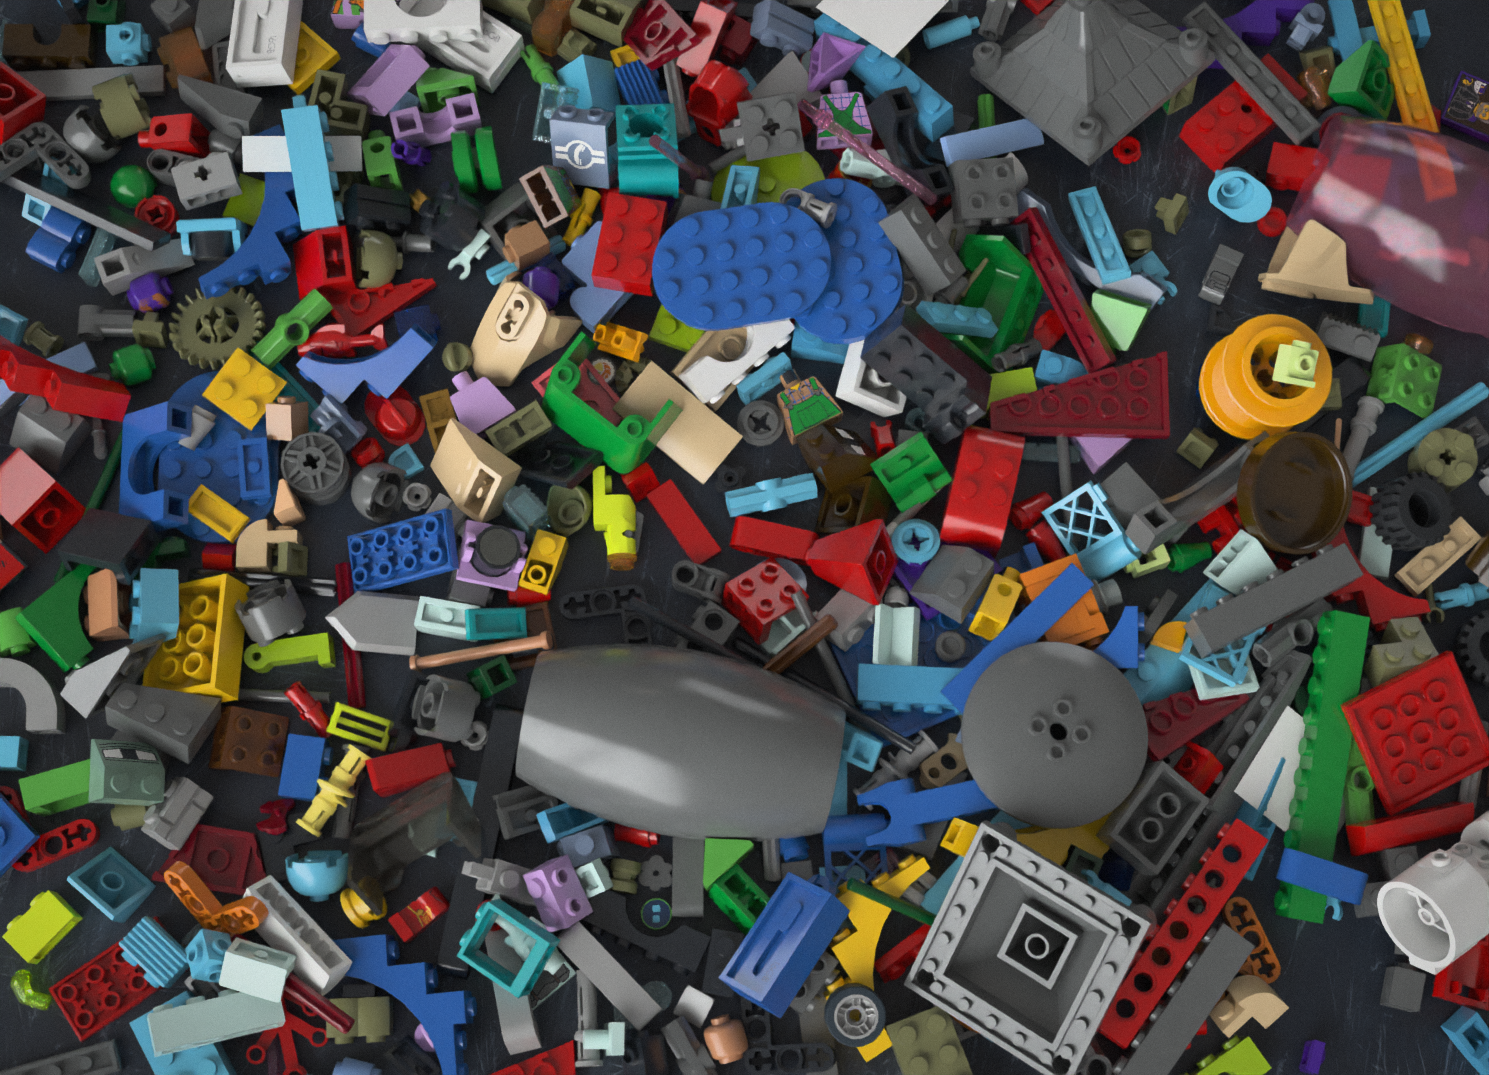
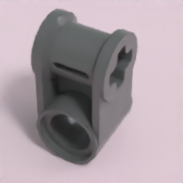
M683 560L673 567L671 582L673 587L679 592L694 596L706 603H709L711 600L720 606L722 603L720 597L725 583L729 582L731 577L720 570ZM686 570L691 572L693 579L690 582L683 583L678 580L676 575L680 571ZM713 582H716L713 591H710L711 588H712Z

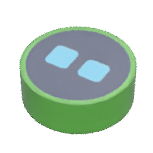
M653 898L643 905L641 918L648 928L661 930L671 922L672 910L665 900Z

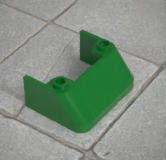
M581 331L552 369L541 408L548 419L585 448L603 452L604 457L602 461L616 472L627 475L643 463L683 410L669 399L651 423L644 417L634 414L627 416L618 427L614 426L573 394L581 381L579 366L596 346V343Z

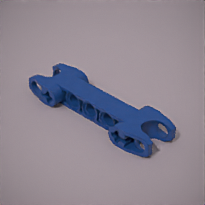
M908 778L888 782L873 790L856 795L858 806L881 805L888 810L891 816V822L887 829L866 837L868 848L879 846L901 847L927 840L925 825L952 820L954 817L962 818L999 810L984 795L974 780L916 792L914 779Z

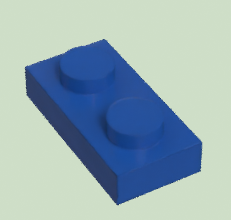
M259 437L236 440L241 499L244 501L273 497L268 438Z

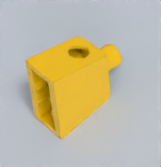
M1007 566L1003 568L1001 575L994 574L968 629L969 632L992 641L1003 631L1023 587L1017 583L1018 576L1020 575L1018 570Z

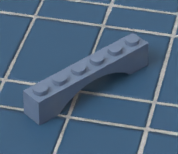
M1028 188L1022 189L1017 195L1018 215H1021L1031 207H1037L1067 266L1078 273L1076 277L1088 286L1093 284L1099 289L1152 304L1149 314L1167 291L1168 288L1145 271L1131 272V278L1102 285L1094 262L1080 254L1062 234L1054 218L1051 204Z

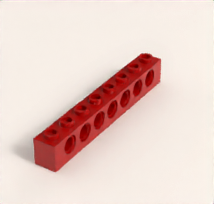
M1238 818L1235 819L1232 825L1225 822L1216 835V838L1220 840L1216 848L1213 850L1208 847L1198 861L1203 867L1197 875L1191 872L1180 887L1185 890L1183 896L1179 901L1175 898L1171 900L1163 914L1168 916L1161 927L1156 924L1155 930L1145 938L1150 942L1144 952L1139 950L1131 965L1132 970L1124 978L1098 1031L1122 1049H1126L1269 841ZM1226 847L1234 848L1239 856L1238 861H1227L1223 856V849ZM1210 872L1216 873L1221 879V886L1218 888L1208 886L1205 881V875ZM1198 898L1201 900L1204 906L1203 912L1200 914L1191 912L1187 905L1188 899ZM1179 923L1183 925L1186 930V937L1181 940L1172 937L1170 934L1171 924ZM1153 950H1164L1168 954V963L1163 966L1157 965L1152 959ZM1145 975L1149 978L1151 982L1149 991L1142 992L1135 987V976ZM1122 1000L1128 1001L1133 1007L1132 1016L1129 1018L1119 1016L1116 1011L1117 1002Z

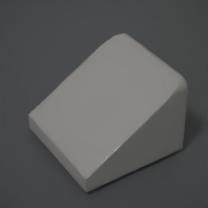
M687 985L673 1014L679 1017L683 1015L688 1022L701 1028L715 999Z

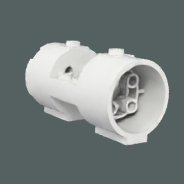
M1489 810L1465 827L1460 842L1454 844L1447 851L1438 849L1427 854L1385 884L1379 891L1377 898L1378 912L1387 933L1395 944L1409 956L1410 964L1434 975L1438 974L1489 934Z

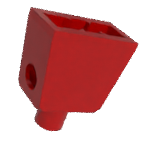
M192 113L155 116L151 119L150 130H140L138 133V143L141 148L165 149L202 159L211 154L209 144L207 143L210 132Z

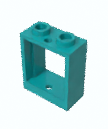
M500 898L484 902L475 914L477 921L472 930H467L460 940L459 945L462 947L457 957L515 997L520 998L528 995L551 958L560 939ZM498 915L537 940L517 976L479 950Z

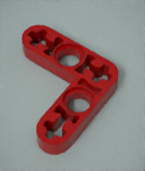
M0 787V793L12 797V800L9 801L10 804L31 826L19 792L10 787ZM79 819L44 833L26 851L27 853H32V857L28 859L29 864L26 865L19 862L18 859L12 867L18 871L32 872L90 848L99 840L100 829L93 821ZM82 826L91 829V832L87 834L88 840L86 841L82 838H76L70 842L65 834L68 832L70 836L78 835L81 833ZM53 837H59L63 842V847L57 854H51L47 850V844Z

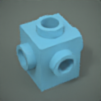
M123 22L120 25H106V52L113 64L135 66L138 63L148 62V51H152V41L150 34H146L141 23Z
M201 929L188 944L185 950L192 979L219 983L225 952L232 944L228 933Z

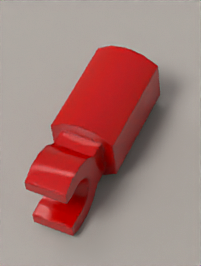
M886 420V426L883 427L876 426L875 421L871 422L870 435L874 439L876 452L880 458L896 448L892 432V422Z

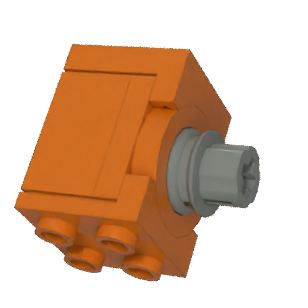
M1077 554L1032 569L1018 576L1017 583L1023 586L1018 597V603L1022 611L1071 563L1085 575ZM1092 579L1091 581L1094 583V586L1036 643L1062 642L1094 651L1098 645L1103 643V639L1109 633L1103 616H1108L1109 608L1120 605L1123 602L1120 589L1114 579H1109L1099 584L1095 579Z

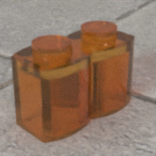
M545 0L544 11L535 18L531 29L533 44L537 47L538 51L551 57L557 54V48L562 44L565 33L573 27L569 10L575 0Z
M191 26L159 38L162 47L157 48L163 65L168 63L171 71L167 72L166 75L172 89L178 88L179 90L177 78L180 74L214 84Z

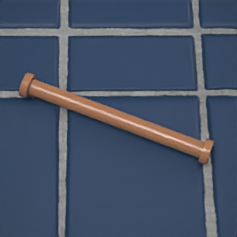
M543 631L538 636L424 657L413 655L410 656L409 664L411 670L421 673L422 669L502 654L541 647L547 650L552 648L553 641L551 633Z

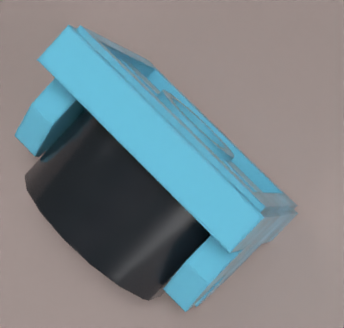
M235 217L176 221L177 232L181 233L183 255H192L193 260H227L244 243L245 235H248L247 224Z

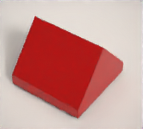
M207 543L202 551L203 568L235 571L237 545Z

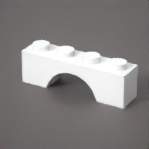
M364 0V32L368 43L373 42L378 45L398 41L413 44L425 40L441 43L453 39L470 42L483 38V6L481 0H448L446 5L437 13L430 16L417 17L402 11L397 6L395 0Z
M790 320L746 327L747 341L745 348L735 360L721 362L709 356L699 358L678 377L702 403L710 401L713 404L725 394L723 389L730 383L736 385L748 375L745 370L752 364L757 367L768 359L769 355L767 352L774 346L778 349L791 339L789 333L795 329V326Z

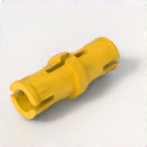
M584 189L580 199L582 205L570 215L571 222L562 238L565 244L570 247L579 235H584L587 226H591L593 222L591 217L598 201L601 199V195L592 189Z

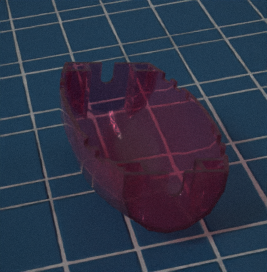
M1337 115L1331 119L1312 162L1317 167L1313 174L1304 180L1285 224L1299 236L1305 223L1312 219L1339 236L1346 243L1347 275L1350 276L1349 279L1365 289H1371L1374 295L1407 312L1439 325L1465 333L1481 334L1489 338V152L1449 135L1411 124L1349 115Z

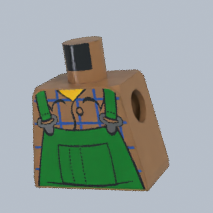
M795 369L789 370L779 377L786 390L777 394V404L783 415L784 425L792 445L798 443L796 437L821 423L832 426L842 420L843 411L816 377L812 376L801 382Z

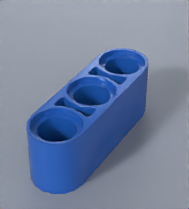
M1284 848L1276 879L1341 901L1361 905L1369 875L1297 850Z

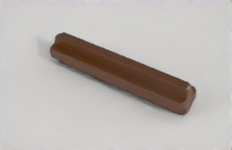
M826 614L762 668L780 674L838 627V622L831 614Z

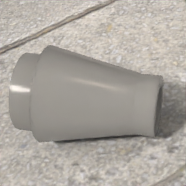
M194 405L192 409L191 437L181 439L178 443L195 451L197 445L216 424L214 420L217 415Z

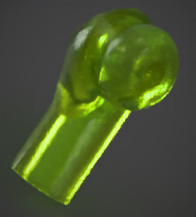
M24 969L18 970L15 976H12L10 986L18 1001L24 1005L46 1011L50 1005L51 996L34 991L30 985L32 974Z

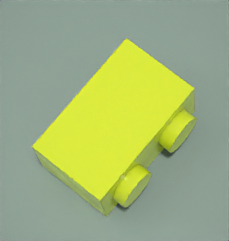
M50 890L46 893L41 892L31 901V908L23 916L18 915L8 924V931L2 936L27 963L38 964L83 919L57 892Z

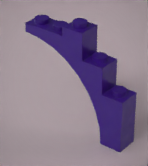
M1256 0L1239 13L1225 18L1223 21L1246 45L1270 46L1274 36L1279 35L1280 22H1292L1305 5L1314 3L1315 0ZM1186 26L1176 27L1182 32L1187 30ZM1216 59L1207 67L1225 69Z

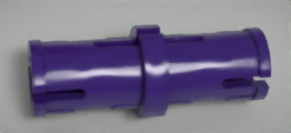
M396 140L398 144L393 142L391 145L392 155L395 158L403 159L402 161L407 164L426 166L425 162L430 163L432 159L430 150L425 147H419L420 144L414 141Z

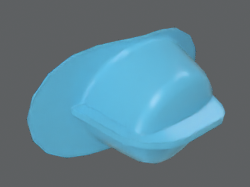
M1228 167L1215 171V178L1208 190L1209 200L1215 207L1232 219L1246 223L1257 221L1267 214L1271 208L1272 197L1264 184L1239 167Z

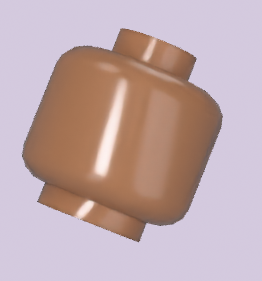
M729 1014L712 1018V1025L704 1030V1038L710 1057L714 1060H719L720 1064L730 1063L743 1058V1052L748 1048V1041L742 1022L739 1019H730Z

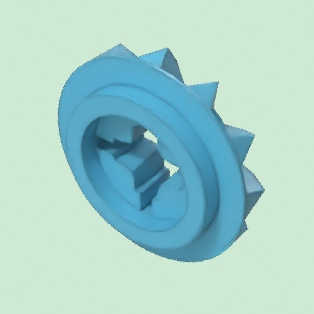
M910 519L904 521L895 529L892 535V545L897 558L906 561L908 565L910 563L922 565L923 562L929 559L932 560L937 551H939L940 538L937 529L931 523L921 519ZM913 533H915L918 541H924L920 543L919 551H916L913 545H908L912 542Z

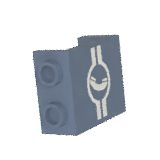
M573 105L559 106L549 119L553 166L563 167L572 184L609 189L618 176V165L609 164L607 131L615 118V113L604 112V110L599 108L587 110L576 108Z

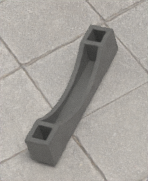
M1266 431L1244 444L1222 465L1193 486L1172 497L1157 499L1136 512L1125 534L1146 555L1237 496L1239 475L1245 460L1251 451L1270 435Z

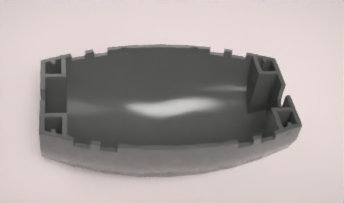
M618 643L584 645L543 651L537 656L527 694L517 750L516 777L576 809H582L595 814L596 817L623 826L661 835L696 840L712 838L753 840V842L766 839H789L822 833L828 819L841 758L846 713L843 707L812 689L775 672L737 659L699 650L663 645Z

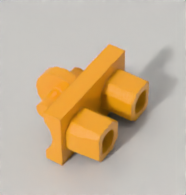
M607 322L606 326L598 324L593 335V341L599 343L598 350L637 363L640 359V353L644 351L643 343L648 338V335L610 322Z

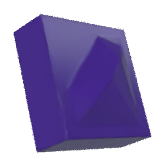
M1318 1040L1305 1041L1299 1066L1301 1072L1308 1074L1319 1073L1320 1065L1325 1060L1326 1043Z

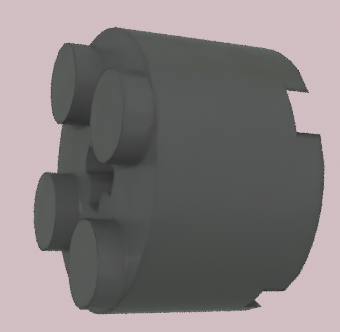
M285 579V584H280L278 580L264 583L246 593L248 599L244 603H241L239 599L234 606L250 639L257 642L259 647L270 645L276 640V637L285 633L294 634L304 627L302 621L306 617V611L289 579Z
M435 674L429 675L426 679L430 681L426 686L420 685L413 702L412 719L417 720L418 727H414L416 733L449 742H457L462 738L468 739L473 731L472 720L475 709L480 703V693L475 691L472 685L467 682Z

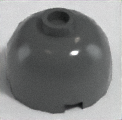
M80 105L64 123V140L85 162L93 164L106 162L121 150L122 145H116L114 142L116 138L112 136L102 116L98 113L92 116L86 112L89 109L88 106Z
M386 462L371 463L360 470L354 477L351 488L352 502L358 512L379 524L389 522L391 518L388 516L392 514L394 509L399 513L404 506L402 496L405 489L409 486V481L405 480L404 474H407L406 471Z

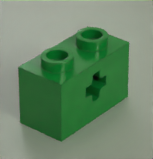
M737 863L714 883L708 893L710 899L745 936L770 900Z

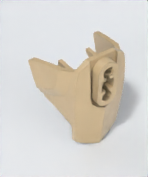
M1312 219L1305 223L1302 230L1292 225H1288L1285 228L1267 273L1259 274L1258 281L1262 282L1261 289L1300 298L1313 299L1315 297L1317 299L1361 304H1373L1374 293L1371 289L1352 287L1348 284L1346 243L1335 233Z
M519 270L507 275L501 282L470 347L473 354L471 365L477 378L487 377L494 386H511L524 368L552 353L554 350L565 346L582 324V320L578 317L556 316V312L553 310L548 312L544 300L524 284L518 282L522 274Z

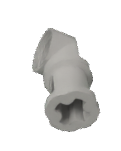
M789 188L780 195L779 203L786 204L787 200L791 197L800 198L801 204L798 209L808 214L814 221L821 223L823 228L827 229L834 221L837 211L836 203H825L815 199L814 194L797 188Z

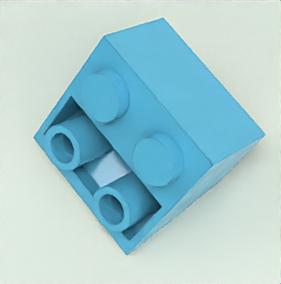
M141 568L138 580L133 579L132 594L129 595V612H132V621L129 623V639H134V643L161 633L166 636L163 642L176 638L179 626L178 570Z

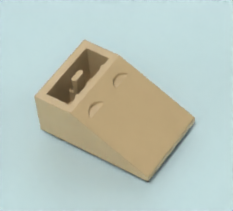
M454 418L450 419L430 465L457 508L473 520L482 523L501 514L522 467Z

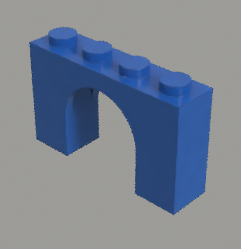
M166 401L126 414L123 419L119 514L150 520L156 532L188 524L189 494L167 489L155 491L153 486V470L158 455L166 445L191 437L192 407Z

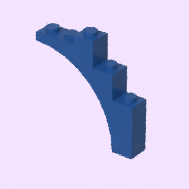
M279 124L253 136H285V133ZM264 172L265 196L260 215L250 235L240 248L219 267L199 277L201 291L206 299L221 297L229 289L240 284H250L258 276L267 285L271 282H281L292 273L290 259L281 245V242L293 241L302 233L300 218L291 204L292 202L297 203L292 172Z
M383 934L332 940L352 961L345 976L360 978L385 989L403 1002L417 1017L434 1045L441 1065L442 1075H469L468 1064L464 1063L463 1050L467 1048L466 1032L462 1030L461 1025L474 1023L473 1016L477 1015L476 998L472 997L471 991L435 993L434 988L438 986L437 970L433 969V963L422 962L396 965L400 950L399 944L395 941L393 935Z

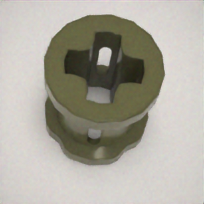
M41 321L34 322L23 336V341L27 345H34L43 352L46 358L56 355L64 344V339L59 335L55 336L45 329V325Z

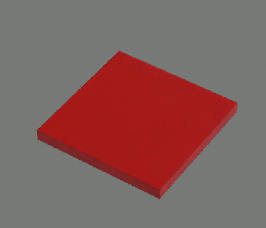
M1447 650L1340 705L1385 811L1390 816L1489 766V738L1452 651Z

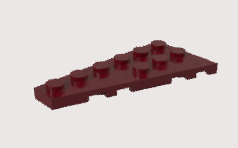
M1167 351L1146 359L1140 358L1119 367H1110L1069 379L1068 382L1045 386L1043 389L1034 392L1021 393L991 402L989 405V429L1019 436L1168 439L1170 436Z

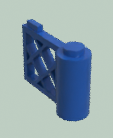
M884 813L828 815L821 836L824 850L825 876L833 882V871L838 876L833 883L835 886L840 880L843 882L848 881L845 874L854 864H857L869 875L864 881L866 884L871 878L874 879L877 876L875 874L879 869L881 873L886 871L888 873L886 846L868 848L866 837L887 829L891 822L890 818L885 819ZM866 851H879L880 864L873 872L859 860ZM843 852L852 862L841 873L832 865L831 853ZM851 852L860 853L855 857Z

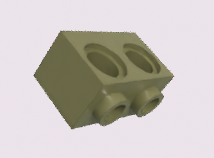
M535 400L486 430L485 433L494 448L508 457L552 430V424Z

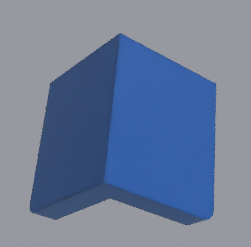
M1034 542L1023 546L1020 552L1002 558L998 562L1002 570L1008 566L1018 570L1020 574L1044 565Z

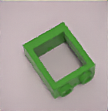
M90 759L19 779L25 810L45 817L90 804Z

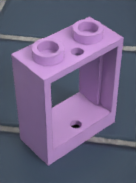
M391 44L349 90L347 95L355 103L368 105L370 115L385 117L430 65L424 60L425 54L415 45Z

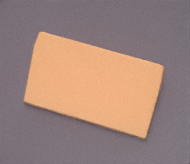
M281 479L278 484L274 515L283 526H294L305 521L306 516L296 493L286 480Z

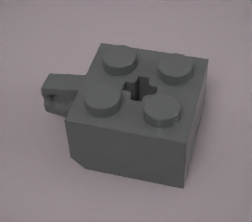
M795 92L736 102L739 119L733 120L734 127L719 129L721 142L736 139L737 146L744 145L747 161L805 151ZM772 118L774 123H778V127L774 129L773 134L763 130V125L767 124V119Z

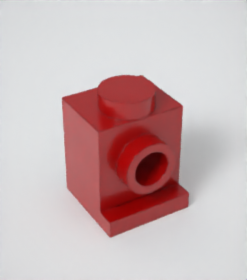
M1190 741L1186 744L1188 749L1173 767V770L1204 795L1224 766L1211 751Z

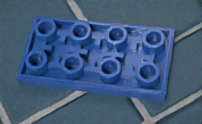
M445 508L347 536L354 594L357 591L374 592L459 569L453 516L450 509Z

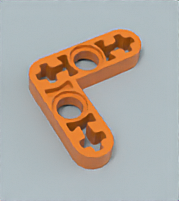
M176 861L164 873V879L168 886L204 929L228 933L230 937H233L236 933L241 934L257 928L268 917L269 912L265 904L253 896H248L222 906L194 870L184 862Z
M1234 897L1227 900L1222 908V916L1226 925L1242 937L1247 931L1256 933L1259 938V944L1252 950L1250 955L1259 953L1264 949L1266 954L1260 957L1264 964H1271L1272 969L1268 971L1270 977H1267L1266 974L1260 975L1258 969L1262 966L1259 958L1252 960L1249 955L1237 973L1243 976H1257L1267 984L1274 982L1280 975V963L1251 904L1242 897ZM1233 903L1237 907L1242 906L1244 908L1241 918L1244 923L1251 921L1252 926L1237 930L1236 926L1242 925L1238 916L1232 917L1230 911L1234 909ZM1225 992L1222 994V996L1220 997L1215 1006H1217V1004L1225 998Z

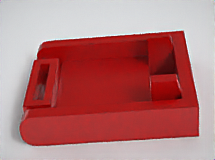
M1489 934L1436 974L1432 996L1473 1009L1489 1011ZM1462 986L1469 988L1468 998L1456 995L1461 994Z

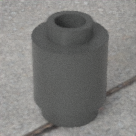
M213 129L207 140L209 151L212 153L228 151L234 164L239 163L243 165L242 139L232 138L222 134L218 129Z

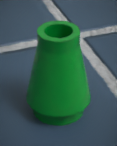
M1207 541L1172 544L1170 548L1166 549L1171 559L1167 567L1171 572L1177 571L1182 573L1212 556L1211 547Z

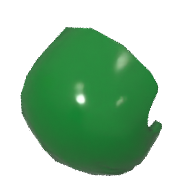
M126 165L114 173L110 190L117 203L128 209H134L145 197L146 199L153 197L154 189L158 184L148 169L139 165Z

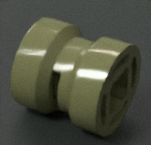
M612 858L610 869L612 870L613 877L610 879L614 886L608 890L636 895L638 885L634 880L640 874L642 863Z

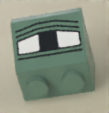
M91 740L90 803L150 806L164 802L165 769L156 748L141 742Z

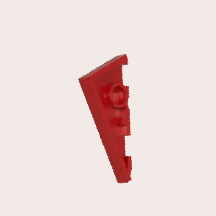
M420 278L411 280V283L399 285L388 283L376 288H366L363 290L357 288L348 290V293L330 296L328 293H325L322 296L333 307L330 313L336 322L345 323L346 333L356 336L367 334L378 324L385 322L437 286L433 278Z

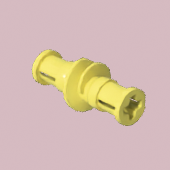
M351 744L347 747L350 750L339 766H336L332 771L330 779L327 781L318 778L317 783L322 788L321 792L312 800V805L303 818H298L296 821L297 824L317 837H320L322 834L320 832L321 828L330 815L334 814L338 804L347 808L348 805L343 796L355 797V794L348 789L356 782L357 776L366 764L365 760L372 759Z

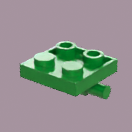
M922 432L917 433L870 464L901 513H904L919 502L922 505L936 496V491L953 481Z

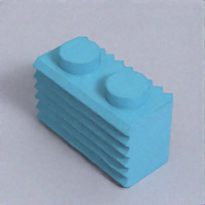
M144 916L118 944L125 950L121 954L122 957L134 967L139 964L146 971L143 977L155 988H158L160 985L163 988H170L189 968L186 950L152 917Z

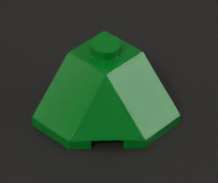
M1368 40L1335 69L1327 94L1340 106L1352 107L1363 115L1379 120H1387L1395 96L1393 83L1388 84L1386 68L1390 67L1388 54L1374 40Z

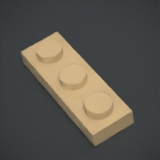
M1461 516L1449 526L1451 531L1448 535L1444 536L1443 541L1425 547L1394 574L1414 597L1419 595L1482 538Z

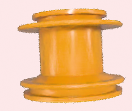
M1260 315L1244 322L1232 334L1217 342L1209 351L1199 376L1201 401L1212 421L1232 436L1252 440L1265 431L1270 436L1280 432H1287L1295 425L1311 418L1325 404L1332 385V365L1324 343L1306 324L1285 315ZM1293 340L1312 343L1311 350L1319 351L1313 382H1316L1315 388L1285 383V387H1282L1278 381L1272 380L1274 368L1270 366L1269 360L1276 364L1280 344L1292 346ZM1251 358L1254 359L1255 366L1251 365Z

